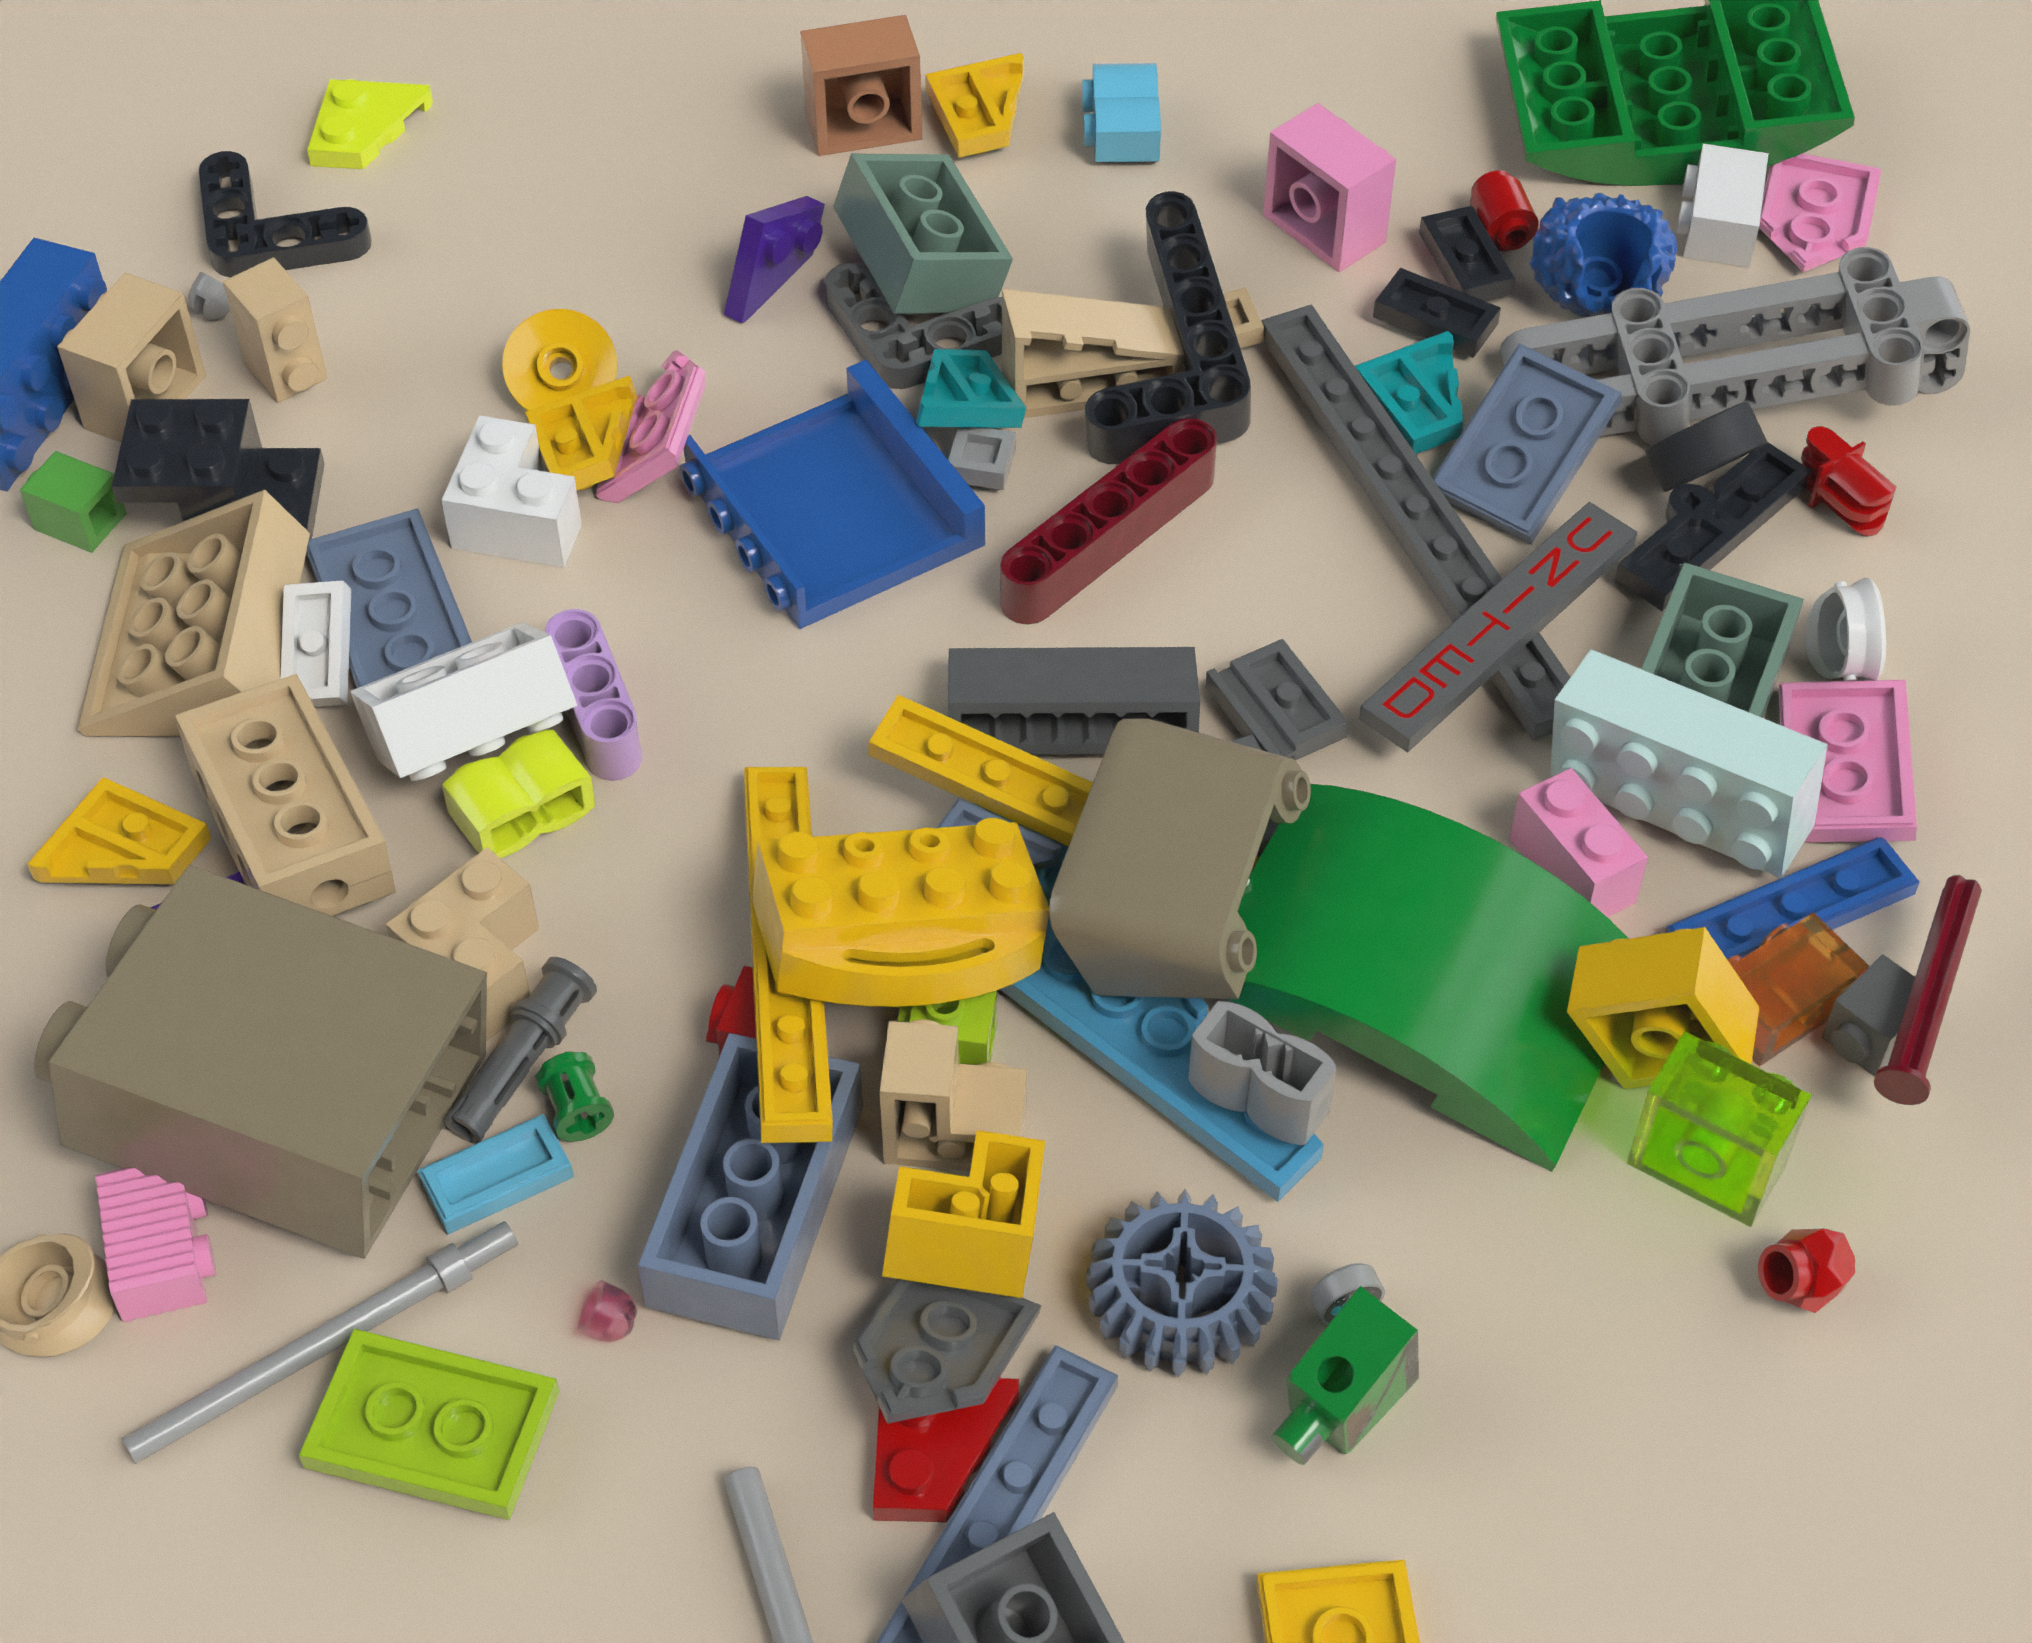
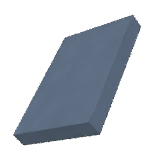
M1519 343L1433 477V480L1450 504L1532 545L1622 402L1621 392Z

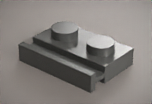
M1283 638L1230 661V667L1217 672L1214 668L1206 672V689L1241 735L1246 737L1253 734L1263 751L1291 757L1296 761L1347 738L1348 720Z

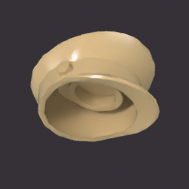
M66 1233L54 1235L40 1234L36 1238L19 1242L0 1256V1343L3 1346L22 1355L37 1357L56 1356L80 1348L104 1329L115 1307L108 1285L107 1265L101 1257L92 1252L91 1247L85 1240Z

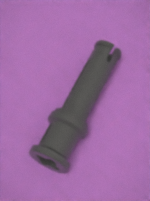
M549 957L541 968L543 978L527 999L518 1000L511 1009L510 1022L512 1025L507 1030L506 1035L484 1062L460 1099L456 1101L443 1118L446 1126L458 1137L470 1143L474 1141L477 1144L482 1141L485 1133L493 1124L494 1119L510 1100L538 1057L546 1048H553L562 1042L567 1035L565 1025L581 1003H587L594 997L597 992L596 984L576 964L564 958Z

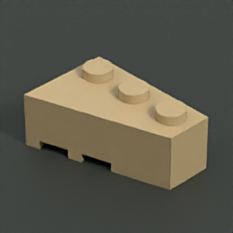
M1002 289V373L1026 406L1024 418L1085 410L1088 398L1104 388L1184 372L1185 355L1169 307Z

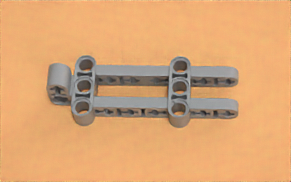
M1858 247L1849 250L1842 256L1838 272L1669 303H1663L1661 297L1652 290L1631 288L1622 291L1615 297L1612 302V313L1524 328L1513 332L1501 343L1500 355L1503 366H1505L1520 343L1585 375L1617 369L1619 376L1597 380L1620 391L1622 395V402L1600 437L1636 430L1642 440L1654 445L1689 427V421L1708 418L1746 401L1749 402L1753 410L1866 389L1868 395L1876 402L1892 406L1911 401L1916 397L1918 391L1926 394H1937L1955 386L1962 379L1965 372L1970 326L1955 288L1948 279L1939 276L1899 282L1892 261L1886 253L1871 247ZM1842 328L1845 336L1684 364L1682 357ZM1558 349L1559 353L1553 354L1552 350Z

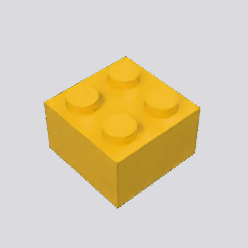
M1705 927L1678 929L1669 933L1630 939H1615L1610 942L1579 946L1567 1013L1624 1089L1750 1073L1759 1006Z

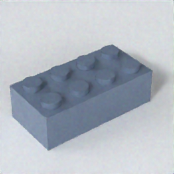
M732 1033L728 1034L638 1263L645 1307L780 1341L863 1109L859 1063L828 1056L833 1120L832 1142L761 1143L756 1039Z

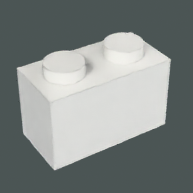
M1709 144L1702 145L1698 166L1687 165L1682 197L1692 198L1691 202L1682 200L1676 234L1686 235L1683 258L1749 268L1760 225L1769 153Z

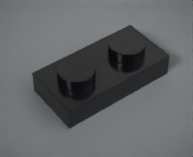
M1473 206L1421 217L1419 234L1449 287L1483 301L1513 294L1515 277Z
M1400 267L1375 300L1373 317L1425 339L1449 331L1453 336V350L1474 358L1498 325L1501 307Z

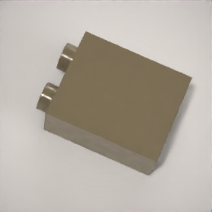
M188 865L157 910L138 904L133 906L124 915L113 934L106 957V974L108 979L88 1007L73 1001H67L53 1013L40 1037L35 1054L34 1070L37 1078L52 1084L62 1146L120 1168H136L144 1175H157L166 1182H179L184 1185L185 1191L189 1194L365 1259L445 1125L443 1118L456 1101L460 1099L486 1056L487 972Z

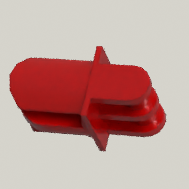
M1816 426L1811 428L1806 437V444L1808 446L1803 449L1801 455L1802 464L1812 470L1808 487H1806L1812 493L1808 506L1812 509L1823 502L1857 533L1867 537L1877 535L1885 525L1897 486L1862 457L1866 446L1865 442L1862 441L1851 447L1833 430L1827 427Z

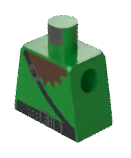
M1360 1286L1290 1372L1286 1382L1291 1413L1271 1435L1274 1443L1288 1457L1300 1465H1305L1325 1441L1343 1454L1351 1452L1419 1379L1418 1329Z

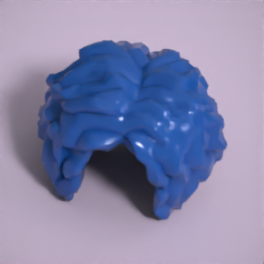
M1603 193L1594 194L1593 198L1586 196L1579 199L1577 197L1569 199L1567 202L1563 198L1557 197L1552 208L1541 218L1540 229L1533 237V256L1529 264L1534 271V279L1554 302L1560 304L1562 309H1567L1574 314L1587 317L1596 316L1601 312L1608 314L1612 313L1613 300L1622 291L1631 288H1645L1654 291L1660 297L1662 296V286L1669 281L1670 274L1675 268V256L1678 249L1676 236L1669 228V221L1662 219L1663 212L1661 210L1653 209L1650 205H1641L1639 200L1629 201L1622 194H1619L1617 198H1611Z

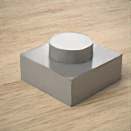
M958 427L948 460L968 485L1004 490L1016 449V432L984 427Z

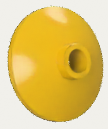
M559 308L538 312L525 319L514 329L504 348L502 371L506 386L514 400L523 409L529 411L616 380L618 362L616 350L610 336L597 321L581 312ZM560 362L569 364L572 368L571 374L565 379L553 377L550 372L555 364Z

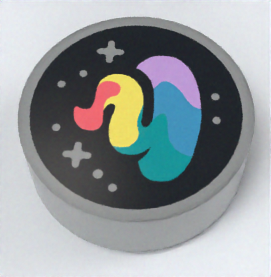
M1363 1263L1349 1264L1330 1272L1315 1285L1310 1300L1323 1324L1329 1325L1360 1286L1382 1301L1385 1289L1372 1266Z

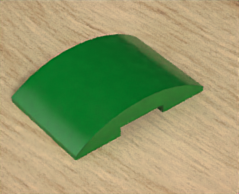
M1601 0L1496 12V24L1526 161L1554 173L1595 183L1622 186L1683 185L1687 165L1698 166L1703 144L1769 153L1768 167L1805 153L1854 126L1855 116L1819 0H1705L1704 6L1613 16L1604 15Z
M1310 784L1311 795L1307 808L1301 811L1298 819L1292 824L1278 825L1250 874V882L1245 888L1238 913L1245 923L1247 931H1250L1255 937L1257 957L1253 969L1247 972L1239 999L1228 1000L1255 1011L1267 1021L1311 1042L1316 1031L1332 1038L1437 1094L1431 1105V1108L1552 1172L1605 1064L1567 1013L1579 946L1629 938L1586 898L1559 878L1525 856L1474 829L1432 811L1393 798L1350 788Z

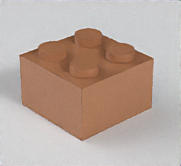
M906 15L800 31L805 111L818 156L922 140L920 54Z

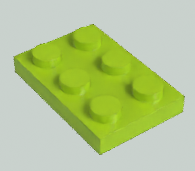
M353 1329L299 1453V1457L305 1469L510 1520L560 1392L557 1378Z

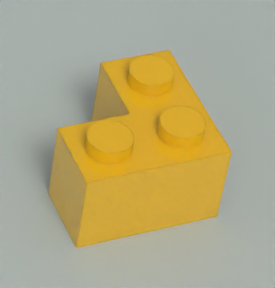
M976 1130L969 1177L899 1166L882 1277L1023 1298L1034 1237L1045 1140Z

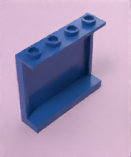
M867 360L846 368L848 393L707 454H704L691 435H688L683 448L685 463L680 465V474L688 492L693 497L701 496L707 504L709 516L716 530L722 535L725 533L730 535L735 542L738 556L745 569L750 573L756 571L764 581L766 593L774 608L779 612L785 610L799 629L985 546L984 503L923 428L917 425L914 417Z

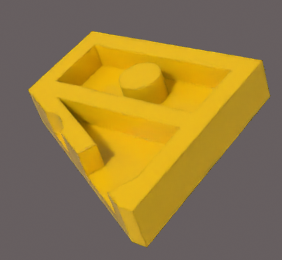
M1022 53L925 74L927 95L958 158L1010 145L1024 76V57Z
M630 375L525 412L528 423L536 425L540 453L548 472L574 476L576 490L590 488L596 483L615 476L637 400Z

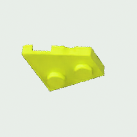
M330 79L307 149L310 165L314 167L365 169L379 156L382 147L393 143L405 131V118L416 108L426 112L432 106L433 99L430 85Z

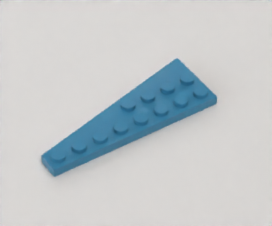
M1018 824L1027 830L1062 845V859L1057 866L1035 870L1048 906H1050L1052 889L1068 846ZM1049 916L1040 969L1032 975L1000 990L1275 1201L1279 1202L1322 1159L1324 1144L1314 1133L1306 1145L1281 1141L1261 1130L1250 1119L1247 1112L1233 1111L1220 1107L1199 1094L1191 1085L1188 1077L1192 1034L1208 1014L1206 1002L1202 998L1095 995L1055 936Z

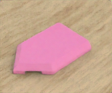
M1803 153L1771 165L1763 194L1759 228L1802 272L1842 257L1849 250L1866 247L1882 169Z
M673 351L661 367L666 371L654 382L646 397H643L640 393L637 396L615 476L598 483L595 496L602 501L619 503L677 467L705 389V371L680 351Z

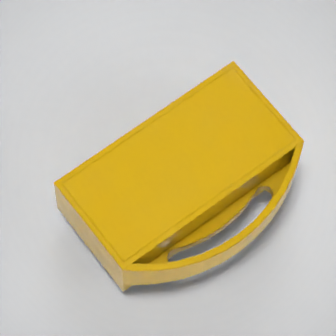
M986 818L979 821L977 825L925 827L913 830L857 832L853 834L814 837L805 832H790L783 835L780 839L758 840L752 902L778 992L817 1001L847 1005L918 1006L952 1002L990 993L1012 985L1040 969L1049 919V906L1017 822L1009 823L999 818Z

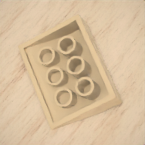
M266 490L124 545L77 728L83 735L180 736L175 715L280 679L284 585L300 584L310 533Z

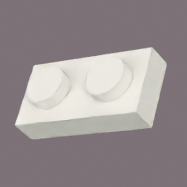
M344 581L284 585L280 679L297 673L314 707L347 705L351 588Z

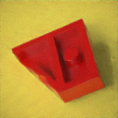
M999 1378L984 1404L887 1424L879 1407L873 1493L874 1521L947 1523L964 1495L966 1481L972 1473L978 1471L990 1451L992 1437L1007 1412H1013L1018 1404L1019 1379Z

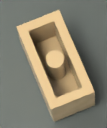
M274 257L223 281L244 364L277 403L328 379L308 295Z

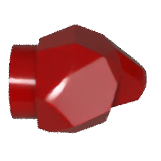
M1825 1228L1791 1229L1776 1244L1770 1245L1763 1250L1758 1261V1277L1762 1288L1772 1299L1816 1313L1841 1294L1855 1274V1255L1844 1233Z

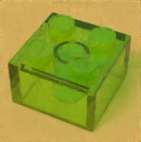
M1684 1031L1647 1092L1626 1164L1752 1227L1786 1168L1812 1094L1796 1087L1789 1079L1782 1075L1768 1073L1733 1056L1726 1048L1717 1043L1703 1041Z

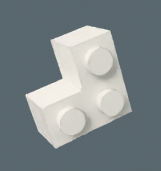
M479 415L441 500L451 549L565 568L582 526L575 477L543 471L536 425Z

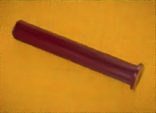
M1953 875L1947 878L1945 887L1942 890L1888 1065L1878 1069L1874 1077L1876 1090L1892 1102L1903 1105H1917L1925 1102L1929 1097L1931 1085L1926 1078V1073L1982 892L1976 880H1966L1961 875Z

